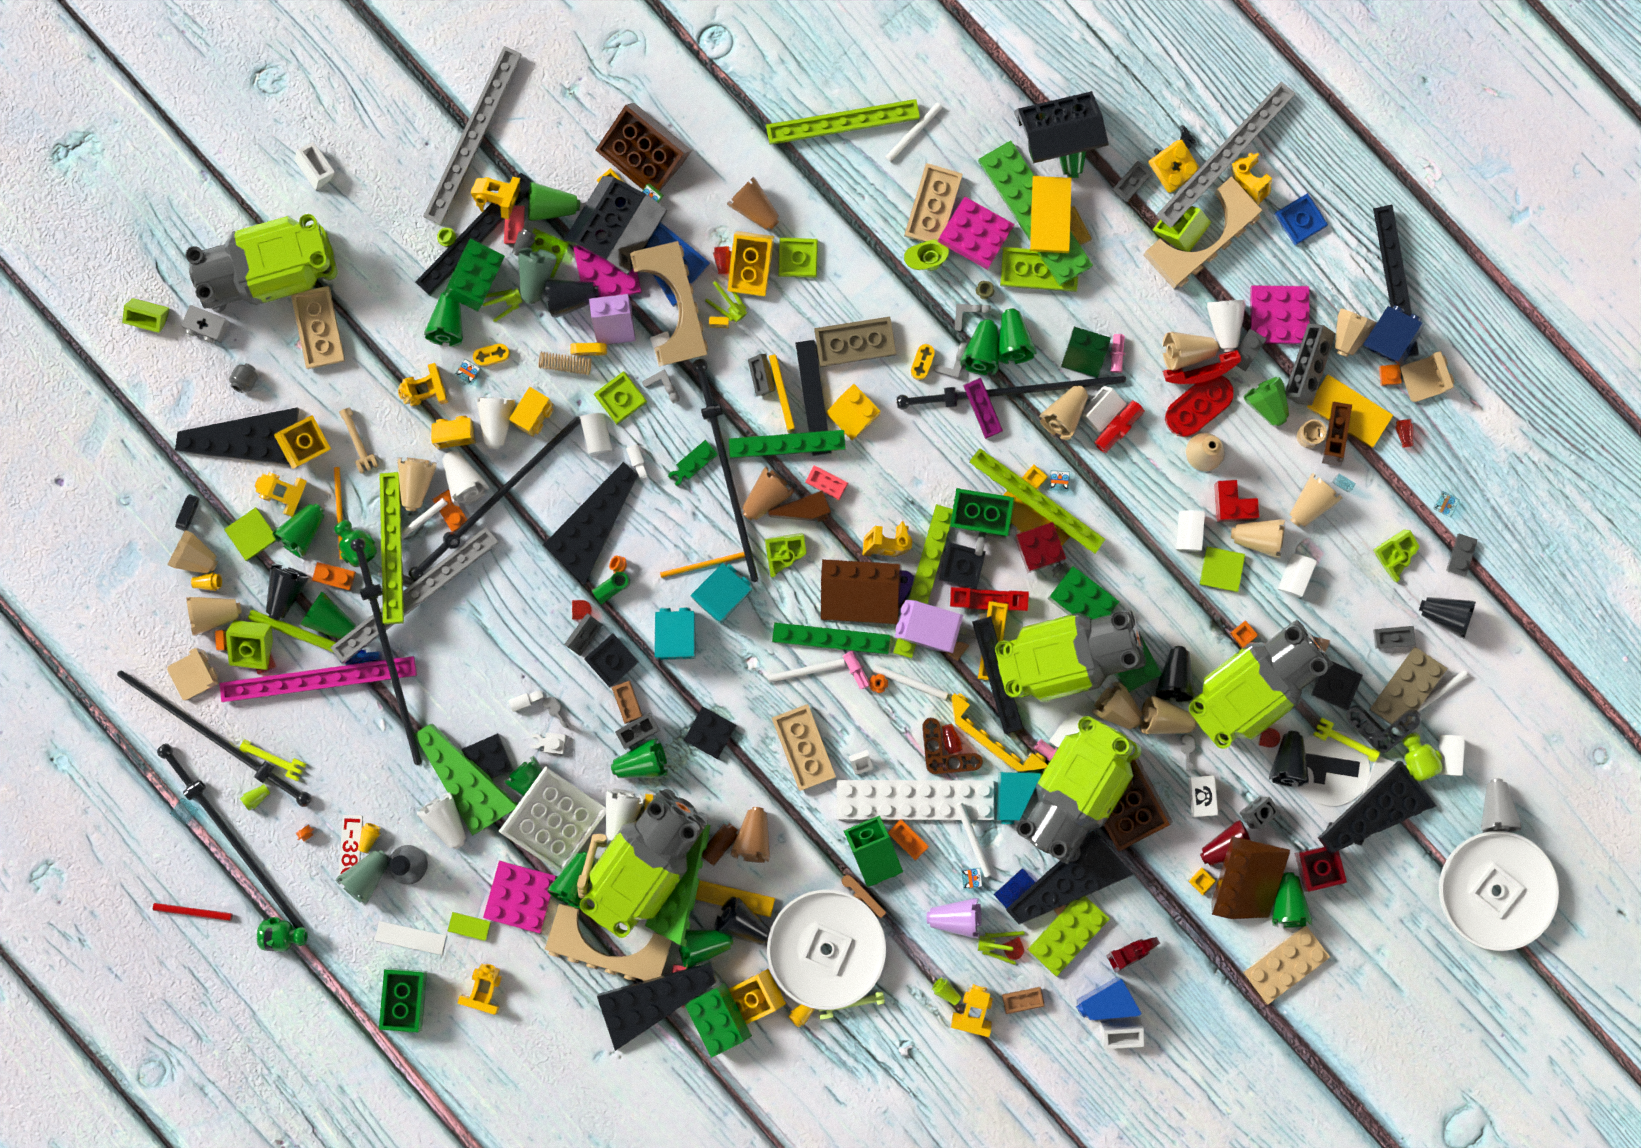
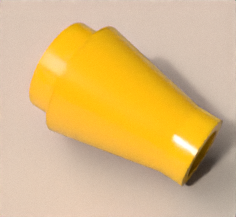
M215 572L192 577L191 586L193 589L216 591L222 587V577Z
M365 823V826H362L359 851L369 853L371 847L381 834L379 826L372 823Z
M801 1004L790 1011L791 1014L788 1018L799 1028L801 1025H805L815 1008Z

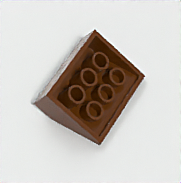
M635 103L624 106L595 149L596 152L642 190L650 183L659 192L692 152L689 147Z
M822 559L821 620L898 624L902 576L901 564Z
M1139 758L1130 762L1133 778L1104 825L1118 852L1173 823Z
M1232 836L1211 901L1212 915L1228 919L1269 918L1290 855V849Z

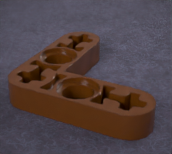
M930 717L923 722L925 764L929 773L966 772L981 768L983 760L977 753L943 756L939 721ZM929 721L936 724L937 728L933 729V734H938V738L930 737L926 739V734L930 735V730L925 727L929 724ZM931 740L937 741L939 745L938 749L934 752L930 751L927 747L928 742ZM972 756L979 760L975 768L972 767V764H966V769H962L963 760L961 757H966L965 761L971 760ZM946 758L945 766L947 771H943V767H938L937 771H933V768L929 767L933 760H936L937 763H943L942 759ZM957 758L960 762L959 768L951 769L949 767V760Z

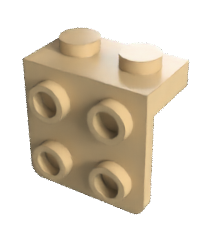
M1441 351L1433 353L1427 358L1403 365L1400 368L1412 402H1418L1448 392L1454 388V378L1448 372L1446 367L1448 362Z
M194 648L190 650V655L167 667V671L183 700H189L219 684L217 680L218 675L215 669L209 665V657L202 649Z

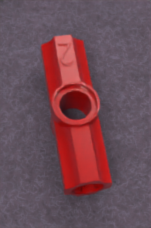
M1132 400L1119 415L1115 416L1107 425V429L1095 440L1094 444L1106 454L1143 415L1145 410L1142 406Z

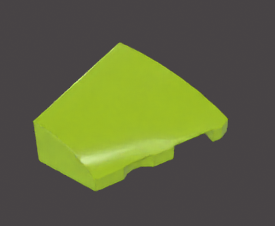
M1403 529L1373 549L1386 572L1397 583L1401 579L1399 576L1403 569L1408 567L1411 557L1416 554L1420 546L1411 530Z
M803 533L764 538L770 577H775L778 572L789 567L794 561L807 554Z

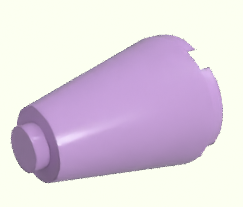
M979 898L932 907L930 912H927V924H930L931 928L979 938L980 932H977V926H981V904H977Z

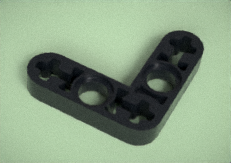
M1359 705L1351 706L1346 714L1348 722L1380 753L1390 751L1415 730L1422 719L1421 714L1417 710L1410 709L1384 730ZM1353 712H1354V713H1356V712H1359V713H1360V715H1359L1358 717H1355V718L1352 717ZM1409 716H1415V722L1411 721L1406 727L1405 723L1408 721ZM1365 718L1366 720L1360 725L1361 720L1363 721ZM1372 725L1375 728V732L1367 733L1364 726ZM1400 727L1403 730V734L1400 736L1395 735L1392 728ZM1389 736L1391 739L1386 745L1381 746L1380 742L1385 741Z

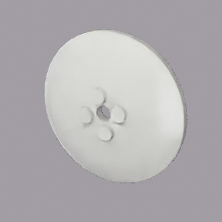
M1490 831L1468 838L1450 854L1441 872L1439 897L1446 919L1461 937L1481 948L1505 951L1517 949L1531 943L1547 929L1557 909L1559 887L1557 876L1550 860L1536 844L1514 833ZM1494 885H1498L1501 888V893L1498 896L1492 894L1491 890Z
M816 890L795 898L778 914L769 933L767 957L774 979L789 997L810 1008L831 1010L843 1008L857 1002L874 987L884 967L886 942L877 917L861 900L837 890ZM825 943L832 946V952L828 955L821 952V946Z

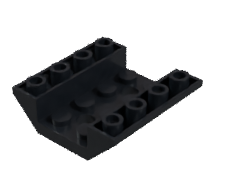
M1092 91L1019 108L1014 111L1018 125L1023 126L1027 136L1028 149L1033 163L1109 146L1103 116Z
M602 176L563 241L579 250L581 248L609 262L616 270L629 275L633 269L630 253L645 249L668 210L647 194L617 178ZM619 200H626V204L623 207H617ZM600 232H606V237L603 240H597V235Z

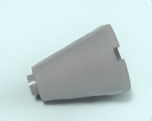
M1500 778L1491 779V782L1486 787L1481 831L1483 833L1490 831L1513 833L1521 830V822L1507 782H1503V779Z

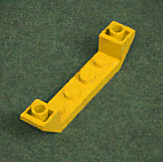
M954 693L951 696L954 724L1014 771L1022 772L1045 769L1048 766L1045 763L1046 759L1039 753H1036V755L1031 753L1025 762L1020 764V758L1013 753L1011 755L1007 754L1004 751L1006 748L997 741L993 743L988 739L990 737L989 734L982 729L980 731L976 730L973 727L974 723L968 718H961L970 705L967 703L968 699L964 695Z

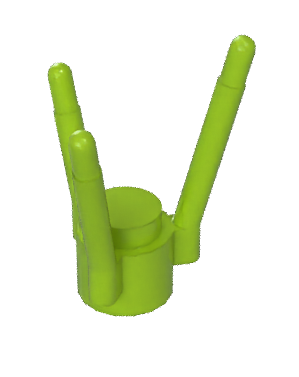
M714 281V286L730 304L728 308L730 313L709 299H705V302L728 317L730 321L739 322L748 313L745 310L746 306L742 303L737 292H732L737 301L734 303L721 286Z
M517 288L487 294L486 298L502 295L503 297L484 302L483 306L506 301L507 306L511 305L510 308L494 318L493 322H497L513 310L518 309V304L523 303Z
M1015 931L985 933V936L980 935L978 951H982L983 955H989L1015 965L1016 961L991 952L994 951V948L1010 951L1014 948L995 944V939L991 938L1024 935L1025 932Z

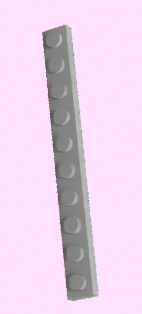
M506 46L503 47L423 215L424 218L442 226L522 57L521 53Z
M1281 81L1156 216L1171 228L1294 97L1295 93Z
M487 527L403 591L404 616L498 544V541ZM382 607V608L380 609V611H381V615H382V618H383V607ZM374 615L370 616L330 647L343 664L379 637ZM394 624L384 625L385 629L388 630Z

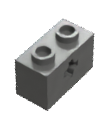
M648 713L615 731L623 748L628 749L659 732L660 729L651 713Z

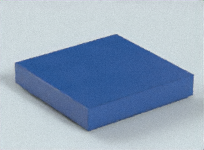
M1308 193L1275 212L1276 218L1294 246L1328 226Z

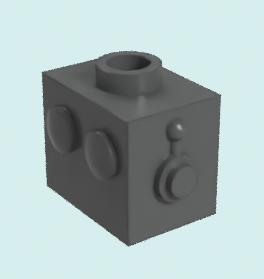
M1258 796L1239 813L1249 828L1262 829L1281 812L1270 797Z

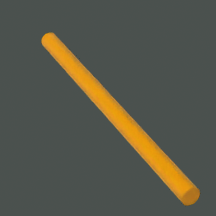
M334 467L338 524L343 521L340 467ZM338 535V544H339L340 541L342 540V538H341V536ZM339 549V560H344L340 555L342 552Z
M744 552L660 572L661 578L745 558Z

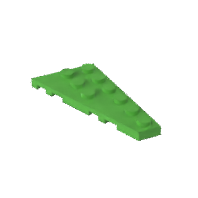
M429 724L414 734L446 791L452 794L456 808L472 836L511 813L517 807L518 803L511 800L503 789L501 790L496 786L493 780L479 766L463 755L464 752L450 743L449 738L434 724Z
M707 824L686 854L688 867L686 873L655 917L647 919L645 924L649 929L686 947L687 942L684 939L686 929L690 928L691 923L688 921L689 914L694 909L700 880L697 878L698 871L703 866L701 856L708 842L711 827L709 824Z

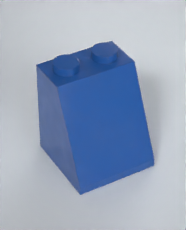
M1115 977L1076 1000L1079 1004L1076 1006L1078 1012L1083 1018L1086 1017L1089 1020L1134 1017L1142 1014L1123 980L1119 977Z

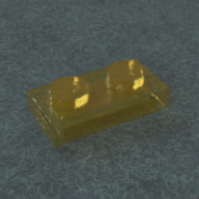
M1072 206L1070 209V231L1081 246L1091 241L1092 238L1075 206Z

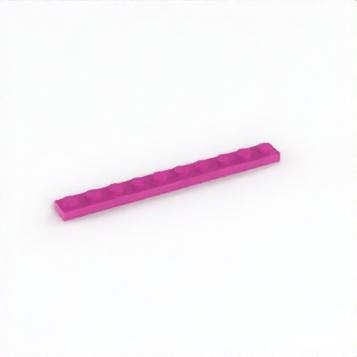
M414 656L394 659L399 678L417 676ZM386 660L221 682L219 686L221 702L224 703L391 680Z

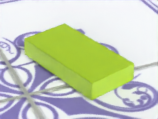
M452 912L447 931L486 941L491 921Z

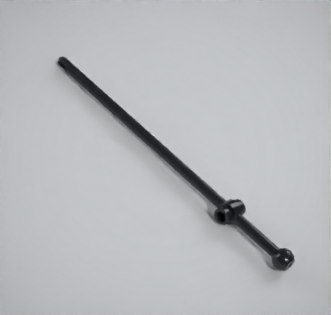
M698 359L693 362L692 366L693 370L699 375L706 408H702L701 413L704 420L710 419L750 578L752 582H757L758 575L717 419L718 416L723 415L720 404L714 405L705 372L708 367L707 362L704 359Z
M1114 376L988 389L986 391L989 397L1071 389L1073 386L1092 387L1126 382V377ZM955 387L944 388V394L910 398L902 394L896 398L897 408L904 410L909 405L945 402L946 407H956L958 400H966L968 397L966 392H956Z
M575 417L455 532L445 533L443 543L418 567H412L408 575L414 581H417L424 575L423 572L447 549L457 548L460 545V537L581 423L580 417Z
M363 538L354 539L351 541L350 546L357 553L365 583V588L360 589V595L363 601L367 599L370 601L415 765H421L422 760L377 600L378 596L383 595L380 584L374 585L364 553L366 547L365 540Z
M122 670L117 672V676L255 770L254 778L262 783L268 779L296 798L297 804L301 807H306L311 802L312 797L308 792L298 791L273 774L274 766L266 761L260 765Z
M165 743L157 749L158 756L169 762L186 785V789L183 791L184 796L188 800L193 798L198 800L295 929L299 927L305 928L202 794L203 790L206 789L205 784L200 779L195 782L192 781L173 756V749L169 744Z

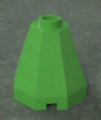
M1273 377L1258 384V388L1254 389L1253 387L1243 396L1246 403L1270 425L1276 424V426H1280L1287 422L1286 418L1289 416L1284 383L1280 377Z

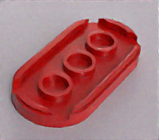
M1221 375L1212 380L1194 384L1167 408L1165 422L1168 429L1180 437H1189L1196 434L1231 404L1234 392L1231 382Z

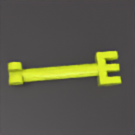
M1324 718L1320 719V722L1326 724V727L1317 725L1316 728L1323 733L1320 734L1314 731L1313 736L1323 741H1326L1329 736L1367 755L1368 760L1372 762L1377 760L1380 754L1379 751L1332 730L1334 723Z
M246 739L242 741L239 747L240 751L249 752L288 770L285 776L299 781L300 778L293 775V773L302 774L303 770L296 767L297 765L305 767L306 763L296 758L293 759L292 763L287 762L251 745L252 742Z

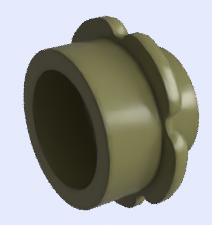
M989 281L979 282L978 287H976V294L981 299L992 297L995 292L993 284Z

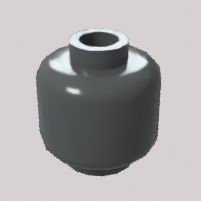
M247 363L245 365H236L229 377L230 386L240 393L251 391L258 380L255 368Z

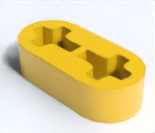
M572 343L570 344V354L575 356L607 355V344Z
M495 344L477 349L473 353V360L480 367L494 365L507 361L510 351L504 344ZM500 348L503 351H506V353H503V357L501 358L499 357V355L493 356V354L498 353V349ZM480 353H483L484 356L490 355V357L484 358V362H481L480 359L477 360L480 357Z
M929 344L921 345L916 353L911 367V376L915 380L925 379L929 372L935 353L934 348ZM929 349L931 356L927 355L926 360L923 361V353L921 351ZM920 363L924 364L922 371L925 373L917 376L914 369H918Z

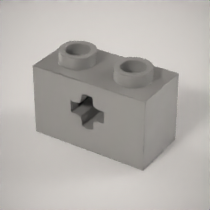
M189 305L181 326L186 329L185 333L194 337L197 334L204 336L203 340L214 344L215 341L222 343L230 322L224 317ZM202 324H208V327L202 328Z

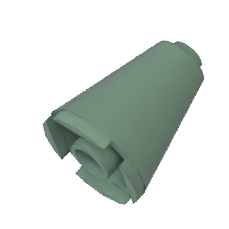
M522 248L519 250L520 294L524 302L535 304V302L540 300L546 281L549 280L556 264L557 258L553 253L541 249L538 252H532V248Z
M374 850L339 875L335 881L339 885H344L343 889L365 906L388 867L389 856L382 850L379 852Z

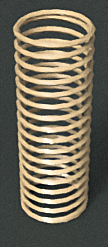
M541 351L538 367L539 369H555V371L561 370V372L563 370L566 372L567 370L570 373L573 371V373L576 372L578 374L579 372V374L585 373V375H589L591 358L589 360L586 358L583 372L585 359L583 357L580 372L581 357L577 371V356L574 371L575 356L573 357L571 370V355L568 370L569 355L567 356L566 363V354L564 355L563 362V354L560 361V353L557 360V353L554 359V353H552L551 358L550 352L548 358V352H546L545 357V352Z

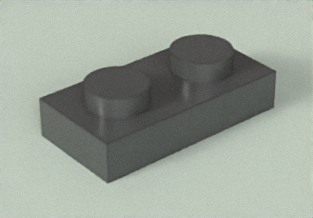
M1137 161L1112 191L1127 203L1152 175V172L1141 162Z
M1250 328L1236 349L1241 356V361L1236 366L1246 372L1267 338Z
M759 354L748 359L756 396H763L775 391L767 355Z
M1460 533L1457 534L1446 571L1464 577L1467 576L1478 539Z
M587 613L564 645L581 656L603 624Z
M1414 626L1373 630L1375 649L1416 645Z

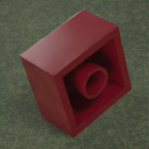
M1053 522L1016 534L1015 536L1027 574L1066 559Z
M1324 846L1294 853L1304 891L1311 892L1347 883L1339 851L1329 853Z

